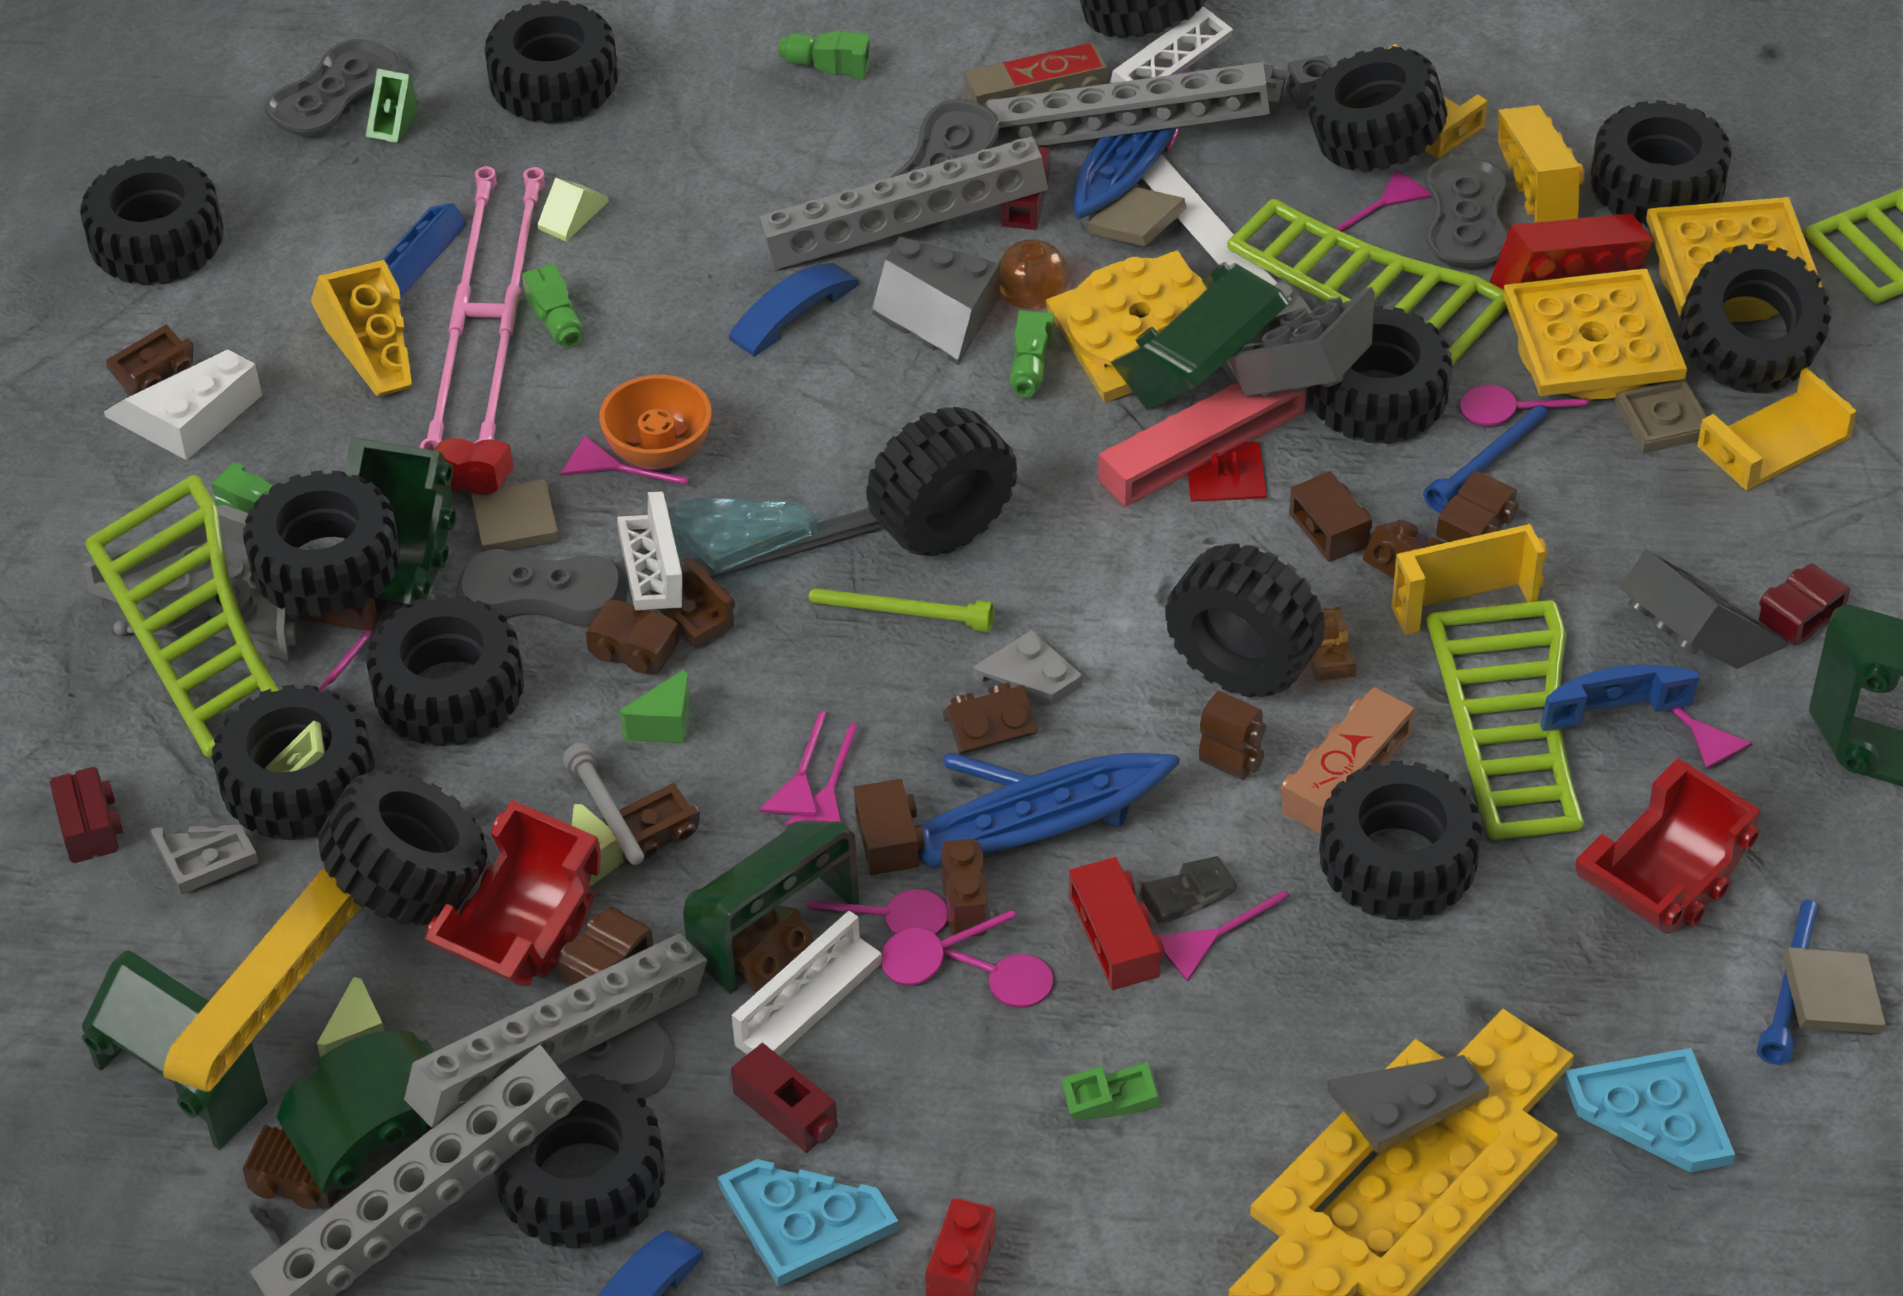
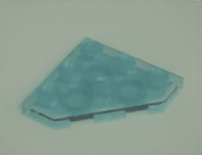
M694 498L681 501L676 506L667 509L672 531L716 573L819 532L817 519L799 503Z

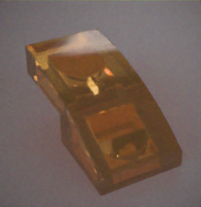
M1340 607L1321 609L1320 612H1324L1325 636L1318 651L1311 659L1316 680L1323 681L1356 677V662L1348 644V628Z

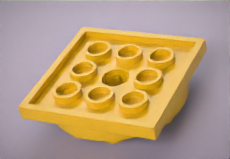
M1789 197L1648 208L1646 220L1660 259V278L1666 290L1673 298L1679 317L1681 316L1682 307L1690 288L1701 268L1707 262H1712L1715 255L1724 250L1729 251L1731 254L1735 246L1745 244L1748 246V249H1753L1755 244L1768 245V250L1776 251L1777 247L1787 250V256L1795 260L1798 256L1807 263L1805 268L1809 272L1815 270L1817 273ZM1821 281L1818 284L1819 288L1823 287ZM1736 297L1723 303L1725 314L1730 323L1768 320L1772 316L1779 314L1771 304L1755 297Z
M1176 250L1157 258L1130 257L1124 261L1095 270L1077 288L1046 299V307L1049 313H1054L1055 324L1100 397L1106 403L1133 393L1110 362L1116 357L1133 350L1138 345L1135 339L1148 328L1153 326L1157 331L1165 327L1207 288L1203 284L1202 279L1189 268L1179 251ZM1139 315H1147L1142 318L1137 317Z
M1647 269L1504 285L1503 297L1518 335L1519 355L1533 377L1539 396L1567 394L1580 399L1585 398L1588 401L1616 398V394L1619 392L1643 388L1650 383L1685 379L1687 367Z

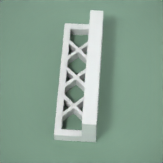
M1203 6L1200 11L1195 12L1192 18L1183 20L1180 25L1172 28L1114 69L1110 83L1180 74L1232 36L1233 29ZM1210 27L1218 32L1216 35H1208ZM1173 62V66L1165 68Z
M663 491L648 492V515L617 517V528L634 609L681 608L682 572ZM636 529H648L642 534H638L636 532L631 531ZM639 548H644L650 552L646 555H643L639 552H636V550H638ZM646 568L655 573L648 576L641 573V571ZM650 589L660 593V595L642 596V594Z
M851 911L845 913L732 1014L734 1042L737 1048L748 1054L763 1042L781 1056L881 965L882 953L860 938L858 916Z

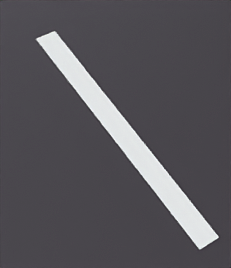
M1161 154L1144 175L1143 180L1153 191L1185 198L1187 209L1177 218L1219 265L1223 262H1226L1228 266L1237 263L1270 284H1278L1265 269L1228 249L1227 242L1234 234Z

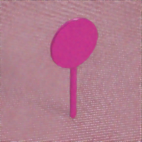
M1481 385L1470 389L1463 395L1460 401V410L1464 418L1473 424L1496 426L1511 419L1516 409H1531L1537 405H1543L1546 408L1586 406L1588 400L1582 398L1516 402L1514 395L1501 386Z
M912 889L899 893L891 899L887 907L809 901L807 903V908L814 910L851 911L852 913L885 915L887 927L894 935L908 928H924L937 936L947 923V906L945 902L935 893L922 889Z
M1010 910L941 941L933 932L924 928L904 929L893 935L885 944L882 950L881 961L883 970L892 981L901 985L908 986L924 983L932 978L940 969L944 959V948L1016 917V912Z
M948 947L943 949L944 955L990 972L989 985L991 992L997 1000L1007 1006L1015 1008L1035 1006L1045 1000L1052 990V972L1044 961L1035 956L1015 954L1005 957L996 965Z

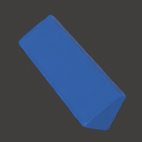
M454 203L430 207L382 259L385 260L399 287L400 298L466 226L465 219Z

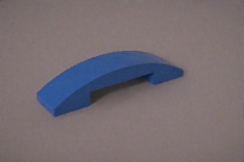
M834 263L818 264L801 270L783 280L763 295L729 333V340L755 357L781 339L780 328L824 297L832 303L857 287L859 285L858 279Z
M1627 665L1591 672L1563 684L1546 697L1540 726L1543 731L1581 725L1585 711L1649 701L1655 712L1692 706L1700 677L1696 671L1662 665Z
M666 1230L639 1249L613 1276L598 1296H661L670 1285L677 1288L703 1257V1251Z

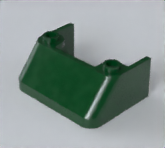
M1223 262L1202 280L1207 289L1179 315L1157 331L1153 326L1145 330L1135 339L1138 345L1133 350L1116 357L1110 363L1146 409L1201 384L1290 303L1281 289L1237 263L1228 266L1226 262Z
M1853 605L1840 606L1833 611L1828 624L1809 705V713L1836 759L1846 770L1903 787V730L1854 716L1861 688L1875 693H1887L1896 688L1900 676H1903V620Z
M806 819L794 822L782 834L701 889L691 892L685 900L683 910L686 940L707 959L704 970L730 994L736 991L732 937L818 877L848 904L858 905L859 889L855 834L843 823L836 821Z
M125 950L111 963L82 1023L84 1033L82 1039L89 1048L94 1066L100 1071L124 1050L163 1076L165 1060L171 1046L209 1001L137 954ZM252 1042L210 1092L170 1080L175 1084L179 1096L177 1098L179 1107L190 1117L196 1118L199 1116L206 1121L213 1146L218 1150H221L268 1104Z

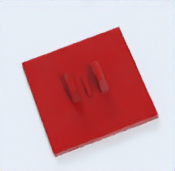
M1259 442L1242 443L1218 456V453H1213L1212 460L1188 472L1191 502L1267 498Z

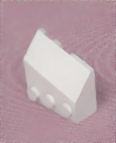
M230 350L223 351L122 400L104 411L105 417L187 461L262 396L256 364Z

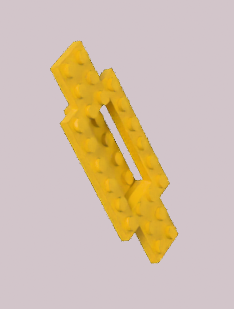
M1502 1009L1457 1055H1464L1489 1085L1488 1097L1381 1151L1322 1212H1315L1314 1210L1374 1150L1343 1111L1251 1204L1250 1216L1280 1237L1229 1288L1228 1296H1415L1557 1144L1558 1134L1527 1113L1565 1074V1070L1572 1066L1574 1055L1508 1011ZM1414 1039L1386 1069L1445 1058L1417 1039Z

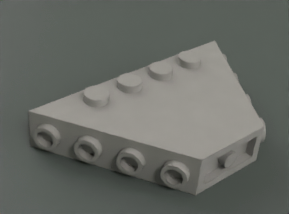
M225 505L218 506L229 577H236L247 581L252 592L253 603L249 606L245 615L242 616L251 638L259 652L289 662V646L296 645L295 622H290V618H297V615L288 612L287 607L280 609L271 604L269 599L259 593L256 583L253 582L243 540V528L246 525L245 519L248 513ZM205 524L121 574L120 576L128 590L206 544ZM158 533L108 553V555L114 561ZM211 560L206 561L139 602L137 606L140 611L154 615L161 607L160 598L185 596L213 579ZM94 561L83 564L89 593L117 602ZM209 615L191 628L196 629L214 617ZM230 627L215 635L216 637L236 643Z

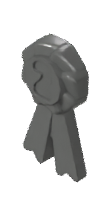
M229 577L240 613L243 616L253 603L250 586L245 580ZM215 595L169 623L168 626L173 630L175 636L181 635L209 615L215 617L222 613L223 608L219 595ZM183 596L160 598L161 607L159 611Z

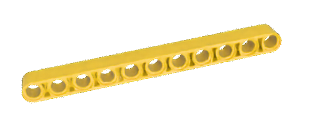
M325 866L176 1039L165 1060L164 1078L210 1092L359 911L361 906L353 902L354 897L348 892L344 894L337 887V880L334 877H329Z

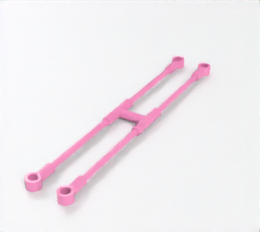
M485 166L475 171L477 186L475 196L476 208L461 283L457 286L448 330L450 339L434 419L430 422L427 439L421 442L420 448L434 450L442 440L444 423L442 421L459 336L463 334L466 317L501 318L499 328L501 337L486 418L481 424L479 440L475 441L474 444L482 440H494L496 429L494 420L509 339L514 332L521 293L519 284L533 208L537 205L539 191L545 187L544 171L540 168L532 167L523 173L526 188L523 200L525 209L511 284L507 287L504 303H469L471 293L469 284L484 208L488 204L490 191L497 185L496 173L493 168Z

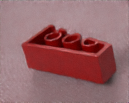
M1632 213L1513 224L1510 227L1489 282L1504 290V285L1638 270L1644 264L1653 239Z

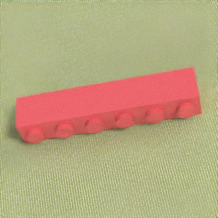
M1239 382L1231 384L1218 393L1199 400L1189 408L1175 415H1170L1158 424L1139 431L1129 439L1115 446H1110L1105 451L1099 453L1098 481L1126 507L1212 460L1213 453H1218V456L1234 447L1242 443H1248L1304 414L1306 389L1299 392H1292L1291 389L1282 390L1267 397H1263L1261 394L1245 396Z

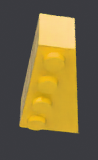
M1540 105L1498 110V143L1509 170H1513L1518 192L1524 191L1527 200L1524 203V207L1528 216L1535 215V222L1578 219L1579 186L1584 183V169L1582 164L1578 163L1574 158L1572 149L1568 148L1564 143L1562 134L1554 128L1552 119L1546 116Z

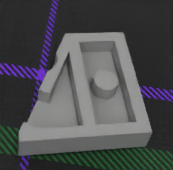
M1032 630L973 666V678L984 683L986 678H990L1003 683H1011L1012 688L1024 685L1027 695L1050 705L1055 704L1082 686V674Z
M221 825L217 828L191 826L188 829V833L165 834L164 828L150 830L152 839L181 895L259 863L256 851L242 825Z

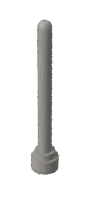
M586 743L573 744L563 755V763L572 777L581 779L584 782L628 861L633 865L640 864L644 859V853L596 772L599 761L595 752Z

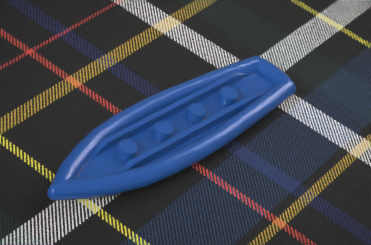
M1178 127L1102 137L1086 157L1079 170L1073 195L1075 217L1081 219L1095 213L1128 192L1157 161Z
M1123 753L1086 759L1036 774L918 824L922 827L925 849L918 850V852L929 867L935 868L942 866L941 851L945 841L975 839L979 843L983 855L1068 832L1108 816L1145 795L1179 764V757L1159 753Z

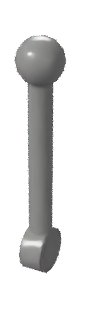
M120 620L114 624L113 630L117 635L134 633L126 621ZM163 628L153 634L155 636L181 638L193 629L190 628L179 636H175L172 629Z

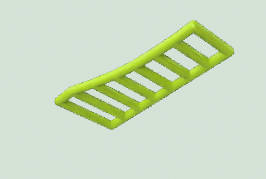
M1903 188L1809 225L1803 232L1804 237L1875 304L1903 294V271L1853 223L1868 218L1903 252V231L1882 212L1896 206L1903 213ZM1839 230L1892 283L1878 288L1824 235Z
M1270 199L1227 242L1228 249L1233 253L1324 302L1337 297H1341L1343 303L1351 301V299L1337 291L1368 259L1387 265L1367 287L1373 288L1375 293L1374 300L1402 271L1423 276L1395 306L1404 309L1406 314L1439 281L1460 286L1426 322L1432 323L1438 330L1442 328L1475 291L1493 300L1449 347V351L1452 354V366L1507 308L1503 297L1504 290L1479 276L1404 257L1368 244L1334 229L1278 199ZM1274 215L1291 223L1263 252L1247 244ZM1305 230L1322 238L1294 268L1277 260ZM1336 245L1354 253L1324 284L1306 276Z
M190 475L88 537L85 541V547L203 754L208 758H212V748L215 742L204 722L258 689L261 692L268 689L275 692L279 691L269 674L240 613L229 578L218 507L200 477ZM189 494H192L199 506L198 510L116 560L112 561L104 546ZM205 524L206 544L128 590L120 576L121 574ZM211 560L213 579L145 620L137 606L139 602L206 561ZM215 595H219L223 608L222 613L165 648H161L153 633ZM230 627L236 641L235 645L183 677L179 678L171 665L172 661ZM244 658L252 675L196 708L187 692Z
M1553 600L1430 613L1426 618L1427 626L1487 836L1491 840H1502L1580 831L1584 827V819L1569 770L1562 728L1543 731L1540 726L1541 723L1474 730L1470 715L1544 707L1546 697L1561 686L1567 634L1557 603ZM1541 616L1545 617L1548 630L1457 640H1448L1445 627ZM1550 646L1548 660L1457 670L1453 658L1456 655ZM1546 676L1545 691L1465 700L1461 686ZM1547 738L1549 753L1483 760L1479 745ZM1553 769L1556 784L1492 791L1488 776ZM1561 801L1565 816L1501 823L1496 807Z

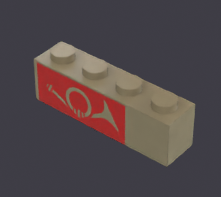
M1094 42L966 70L964 71V98L987 107L988 100L1107 84V66Z

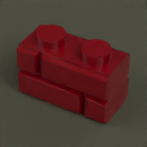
M95 767L76 771L75 775L68 773L51 778L49 783L70 862L78 863L93 859L94 855L100 857L117 852L119 846L116 835L124 832L118 810L109 811L108 805L116 803L110 780L101 781L98 768L96 769Z

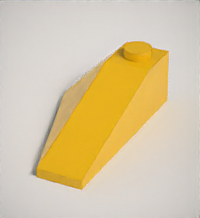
M385 260L320 275L317 278L311 297V303L325 330L377 397L407 390L412 386L407 347H405L403 336L404 321L403 317H401L399 306L401 299L400 291Z

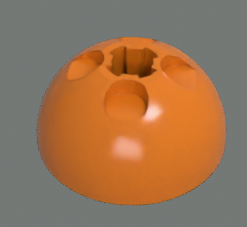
M647 375L631 379L609 393L600 408L599 421L605 440L620 458L640 468L661 470L685 462L699 450L710 429L711 404L704 391L686 379L672 375Z

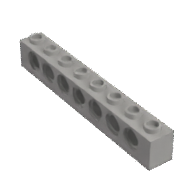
M1263 62L987 101V107L997 115L999 120V131L996 140L992 144V148L1033 136L1037 146L1270 114Z
M1033 136L990 149H983L960 158L949 159L943 163L926 168L915 169L909 173L892 178L878 180L858 188L844 190L824 198L810 200L797 206L776 210L759 216L774 269L778 270L1048 190L1042 156Z
M678 933L413 1062L404 1100L433 1128L541 1044L553 1061L559 1065L696 996L707 959Z
M541 1044L252 1269L250 1271L251 1275L265 1296L336 1295L341 1290L349 1287L357 1277L376 1262L387 1257L390 1251L409 1236L420 1231L428 1221L442 1210L458 1201L465 1192L484 1177L495 1172L503 1162L517 1151L529 1145L550 1125L566 1116L583 1098Z

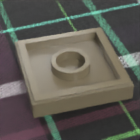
M1132 187L1116 201L1104 207L1087 223L1089 234L1146 247L1187 209L1185 198Z
M1686 379L1619 392L1616 394L1614 402L1643 453L1697 442L1702 419L1708 417Z
M546 479L503 486L489 494L471 492L482 551L492 549L513 550L559 541Z
M1789 947L1786 949L1782 958L1800 1028L1881 1033L1886 1024L1867 954Z

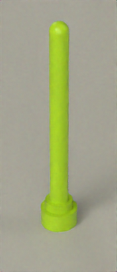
M820 588L812 589L808 595L809 600L815 604L965 622L966 626L972 627L973 631L990 633L994 619V603L990 601L977 600L975 604L969 603L966 607Z

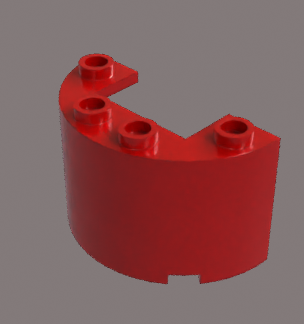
M1677 758L1652 783L1649 808L1615 842L1601 834L1576 859V873L1579 878L1665 934L1674 933L1686 925L1694 927L1703 917L1706 906L1713 899L1716 901L1721 900L1727 893L1731 885V880L1728 878L1736 868L1745 850L1751 849L1758 840L1761 830L1756 825L1761 810Z
M512 800L505 812H501L493 823L491 836L500 854L494 864L489 865L484 871L481 885L472 899H468L463 904L459 915L453 906L446 904L440 915L435 916L429 923L424 939L431 946L516 985L529 986L532 984V977L536 975L544 978L559 963L558 957L564 945L569 941H574L580 932L595 893L589 891L591 888L590 881L592 875L598 876L600 874L601 849L597 836Z

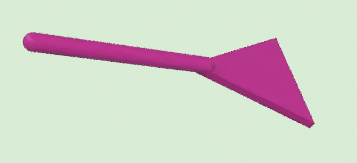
M1396 169L1380 200L1334 229L1342 232L1380 207L1432 198L1427 189Z
M586 436L583 437L561 471V476L615 469L682 485L688 484L686 477L621 464Z
M365 631L335 669L318 687L320 692L325 689L328 683L331 684L337 679L373 635L372 631Z
M1681 708L1670 709L1691 728L1706 769L1752 745L1751 742L1692 719Z
M825 711L818 713L798 773L759 809L760 812L818 816L806 771L826 717Z
M855 722L850 723L828 785L813 798L818 816L795 814L785 823V826L806 819L841 822L834 789L857 729Z
M1282 891L1217 929L1160 935L1166 957L1188 982L1218 937L1285 900L1289 896L1288 892Z

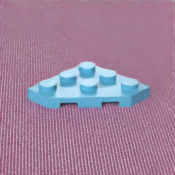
M1692 1048L1565 1070L1564 1083L1578 1117L1690 1173L1733 1165L1735 1153Z
M756 1159L717 1177L718 1186L778 1287L899 1231L897 1218L876 1187L860 1184L859 1188L835 1183L834 1177L800 1169L799 1173H793L775 1168V1163Z

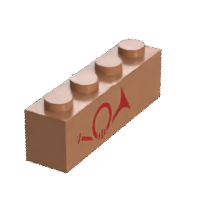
M1374 686L1363 698H1357L1351 705L1345 719L1341 723L1336 722L1332 725L1327 733L1326 740L1318 748L1313 747L1308 752L1300 769L1296 773L1291 772L1284 779L1280 789V793L1283 795L1281 813L1321 834L1323 808L1326 800L1331 797V791L1339 782H1346V776L1358 769L1364 772L1368 765L1380 762L1384 766L1412 734L1414 707Z

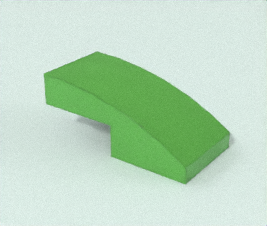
M1148 1061L1109 1074L1105 1073L1103 1066H1099L1061 1078L1072 1119L1114 1117L1161 1106Z

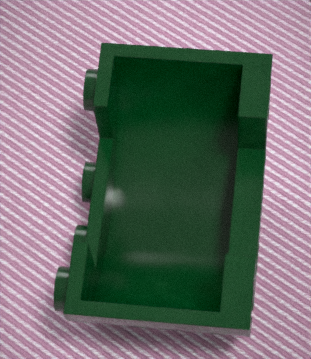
M351 437L344 473L348 477H351L353 474L366 480L367 484L369 482L374 484L388 498L394 513L400 545L399 552L401 558L399 566L395 571L396 574L388 586L383 585V592L375 599L413 605L414 601L426 600L439 568H444L448 562L449 547L446 545L448 530H452L456 522V509L451 507L453 466L451 463H447L440 451Z
M403 1030L379 1031L357 1037L323 1055L315 1061L319 1068L305 1081L303 1078L298 1077L290 1087L279 1108L277 1120L322 1194L337 1189H346L362 1182L368 1151L384 1146L396 1145L403 1140L425 1134L432 1129L404 1100L413 1062L435 1052L426 1039L424 1041L419 1040L413 1032Z

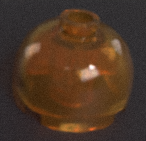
M1038 239L1016 242L1005 250L998 262L1000 263V295L1002 292V294L1007 296V302L1012 306L1023 309L1045 308L1046 299L1062 294L1068 289L1066 260L1059 250L1049 242Z

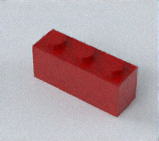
M1117 857L1069 869V897L1111 990L1160 977V959L1165 958L1161 937L1159 934L1153 935L1149 928L1150 917L1144 902L1138 903L1135 898L1136 891L1132 875L1129 871L1123 872Z

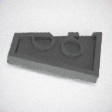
M1461 1055L1329 1079L1327 1090L1378 1154L1488 1097L1489 1085L1466 1057Z

